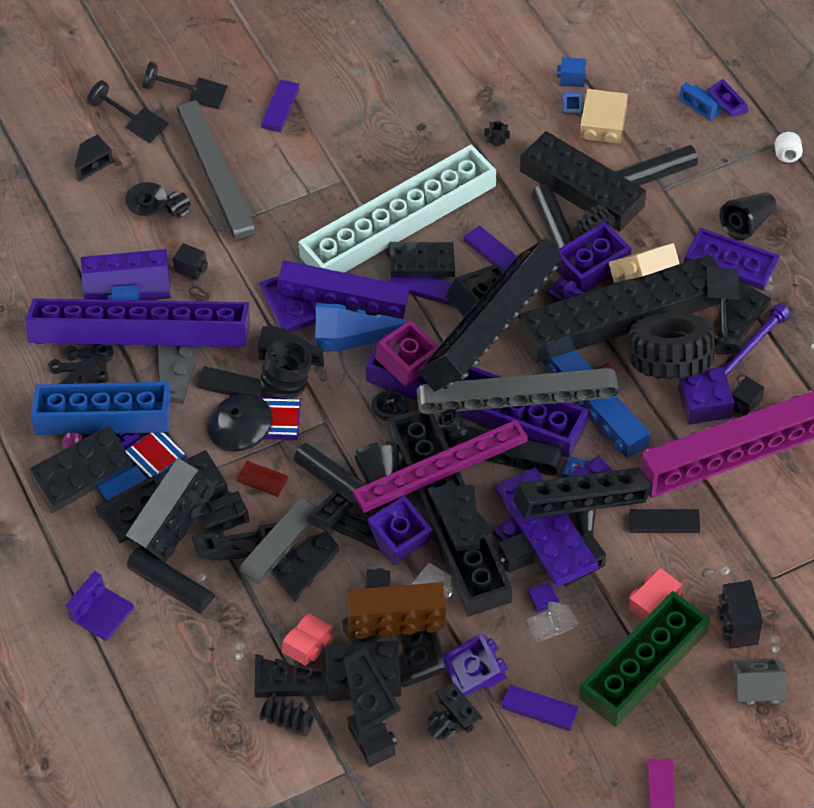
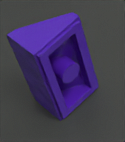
M721 79L707 89V92L730 117L745 114L749 111L747 103L724 79Z

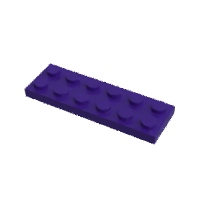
M535 467L496 484L495 491L521 532L525 534L550 578L558 587L599 569V566L567 514L524 519L513 498L518 483L544 480Z

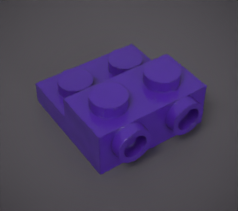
M483 633L444 654L447 669L453 683L456 684L465 697L482 687L489 689L507 678L504 671L508 670V667L503 658H498L495 653L499 650L497 644L492 637L488 639Z

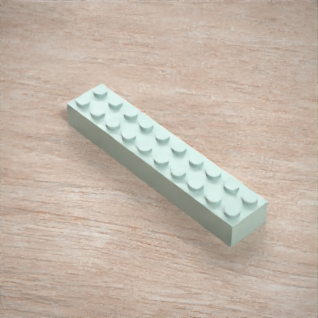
M469 145L298 241L300 258L306 265L345 273L389 248L390 242L403 240L496 186V169L472 145Z

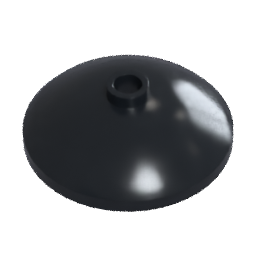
M252 394L234 395L220 402L212 410L207 421V432L211 441L218 448L231 452L244 451L256 446L267 436L273 422L272 412L267 402L259 396Z

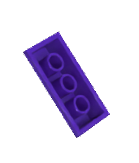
M166 249L81 257L84 299L108 300V295L112 294V287L138 285L140 300L171 298L169 262Z

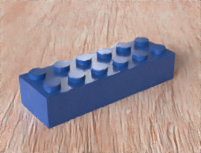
M136 382L36 385L31 413L34 434H94L109 425L114 433L169 432L172 404L170 383Z

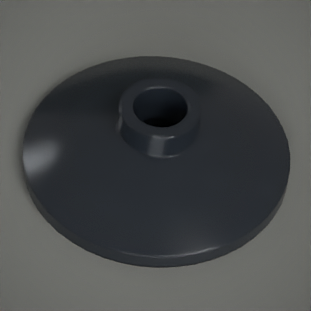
M153 182L139 183L127 192L125 197L126 206L136 215L150 216L160 212L165 207L167 193L159 184Z

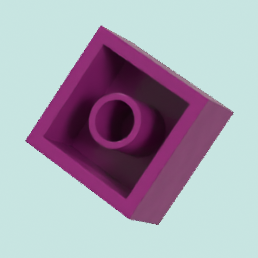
M409 320L378 342L375 359L406 387L421 376L417 371L439 346Z

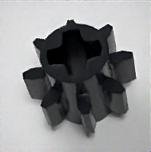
M501 121L490 122L489 128H485L484 131L486 142H490L494 146L505 145V139H510L508 124L504 125Z
M174 191L166 197L169 201L165 203V207L171 216L177 215L180 218L190 212L188 207L191 206V202L184 192L179 194L178 191Z
M444 710L439 713L434 711L428 718L430 721L428 723V731L435 739L444 740L447 738L450 740L456 734L457 720L449 711Z

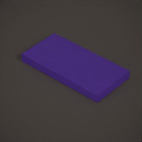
M699 228L684 257V262L711 255L720 268L737 269L738 281L764 291L779 261L780 255Z

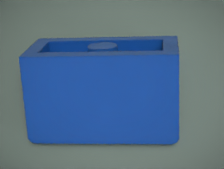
M685 82L681 86L679 100L707 120L711 121L724 110L708 92L698 85L691 86Z

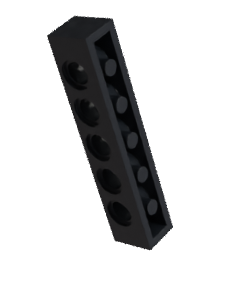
M639 467L518 483L513 501L523 518L531 519L646 503L652 485Z

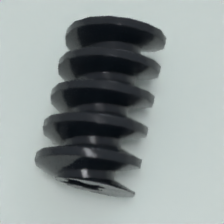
M273 693L265 701L261 709L260 720L266 719L269 724L275 722L277 727L284 725V729L288 731L293 728V733L299 734L301 732L302 736L306 737L314 721L312 707L309 706L306 711H303V703H300L297 708H294L295 700L291 699L288 705H286V697L282 696L278 702L277 694Z

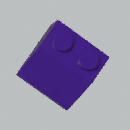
M405 495L367 520L379 549L392 565H395L430 542L433 531Z

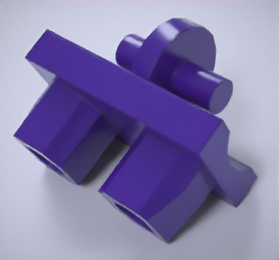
M561 277L553 287L547 290V295L553 298L554 303L585 293L576 288L577 284L574 281L567 282Z

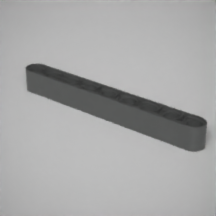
M193 100L177 105V112L233 239L237 241L255 235V228L198 101Z
M595 369L455 381L446 390L441 388L436 392L428 384H424L417 388L418 408L421 413L435 414L443 413L448 409H454L458 412L609 399L617 396L619 389L616 372L613 369Z

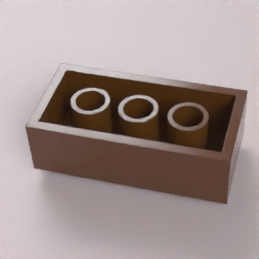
M443 582L347 590L346 612L349 638L363 639L373 635L387 637L395 633L409 635L418 631L437 632L440 629H444L446 602Z

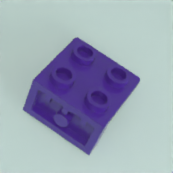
M96 571L90 575L65 605L71 621L104 641H107L134 609V605L107 589L104 586L102 575Z

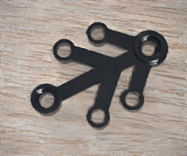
M97 344L93 349L77 350L75 346H68L64 350L67 360L73 361L77 358L89 359L85 362L61 363L60 360L53 359L48 364L52 374L73 371L59 384H74L81 377L82 384L91 383V368L98 363V370L95 372L96 382L107 383L109 380L107 363L112 359L114 351L111 345L103 346Z

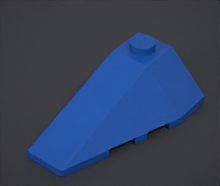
M316 303V346L324 352L378 343L384 334L389 335L405 324V320L381 314L374 317L366 315L365 311L360 309L357 312L345 310L346 306L339 304Z

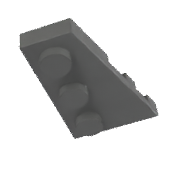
M158 345L160 382L170 383L172 402L184 404L200 353L199 346L176 345L168 347Z

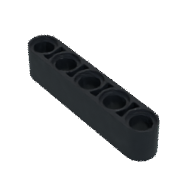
M468 426L467 433L461 439L453 440L450 448L489 431ZM527 440L523 444L484 461L527 471L536 467L540 474L552 476L558 473L563 451L553 445Z

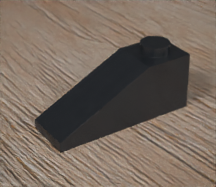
M262 326L258 343L259 360H264L268 346L274 341L293 340L301 343L310 351L312 356L311 365L324 367V351L285 328Z

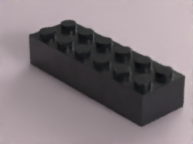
M547 131L520 155L521 173L539 184L551 185L554 193L584 211H590L592 206L595 208L596 205H603L615 218V226L612 228L619 232L645 207V189Z

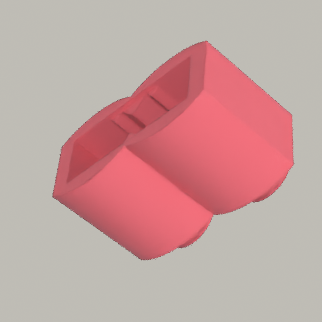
M310 613L307 614L283 640L282 653L305 666L311 661H316L321 650L333 641V626Z

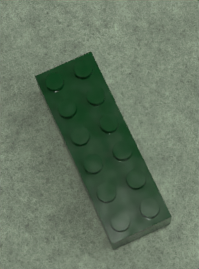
M672 591L580 684L579 699L613 726L617 727L708 633L710 618Z

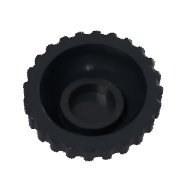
M386 390L385 392L378 393L373 398L371 407L375 416L383 421H388L389 418L407 413L410 401L401 392Z

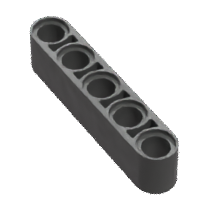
M302 496L246 558L239 571L259 585L311 526V524L307 523V517L317 506Z

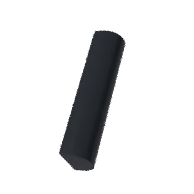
M688 145L615 172L640 186L697 166L698 156L694 147Z
M541 184L535 187L532 191V199L551 243L558 250L575 239L551 185Z
M309 443L302 444L297 449L293 461L352 504L359 507L353 496V490L366 484Z
M141 547L136 548L128 558L127 568L200 614L215 598V594Z

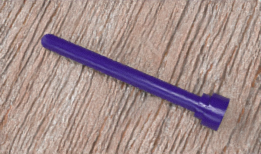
M777 304L771 310L769 320L724 366L726 376L777 323H783L788 319L790 311L786 306Z

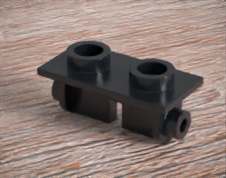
M455 683L435 692L440 699L439 703L444 705L456 718L462 731L471 732L475 727L473 723L483 719Z

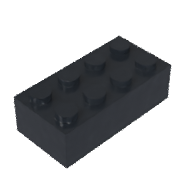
M109 425L31 467L29 475L51 513H54L98 489V486L128 471L132 468L133 463Z
M177 458L126 536L139 547L166 563L168 558L173 555L180 540L187 534L188 528L194 519L199 516L206 501L213 495L216 486L198 469Z

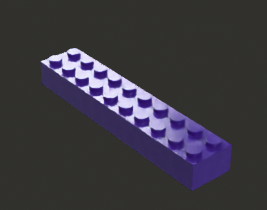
M33 298L25 319L28 343H57L59 345L76 343L79 345L100 344L103 346L122 344L123 346L165 345L173 347L176 345H186L188 347L209 346L213 348L219 346H231L232 348L246 347L250 329L249 302Z
M384 334L382 339L388 336V334ZM376 347L365 366L366 381L390 391L401 392L406 397L418 401L417 388L427 384V382L420 376L405 387L375 359ZM473 367L468 370L469 375L462 381L502 377ZM570 402L457 412L461 418L493 430L517 420L528 436L527 440L556 446L563 451V456L567 458L571 456L587 425L588 409Z

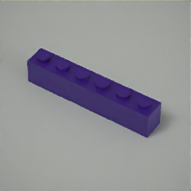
M283 260L276 293L326 304H339L349 309H360L369 313L404 319L410 286Z

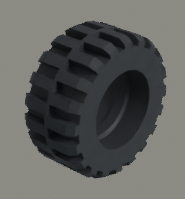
M664 311V313H653L651 316L646 315L642 319H638L630 328V362L638 372H643L648 377L654 376L657 379L667 378V380H673V378L685 379L688 376H696L698 373L705 372L714 361V328L707 319L700 315L695 316L694 313Z

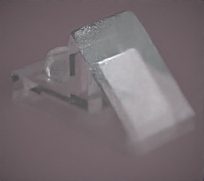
M555 602L548 603L547 612L526 619V625L536 643L579 627V623L570 606Z

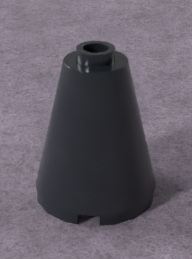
M764 192L729 200L720 208L719 218L723 228L726 226L729 231L727 234L733 239L740 241L748 239L775 211L777 207L776 199L772 194Z
M385 441L384 446H378V442L356 451L354 460L367 484L399 471V448L395 442ZM399 498L394 499V500H392V501H390V502H388V503L383 504L382 507L385 508V507L389 506L390 504H392L393 502H395V501L398 500Z

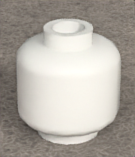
M784 132L776 138L774 144L776 156L779 160L791 163L801 157L803 152L802 143L797 134Z

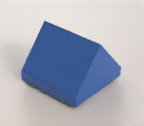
M563 92L562 113H583V92Z

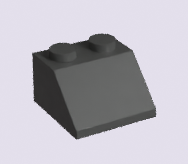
M779 658L731 660L734 694L738 702L751 705L755 704L756 701L775 704L779 703L780 700H787L786 670Z

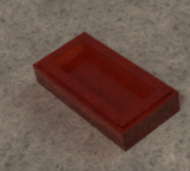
M246 461L237 477L238 483L279 497L288 481V475L250 461Z

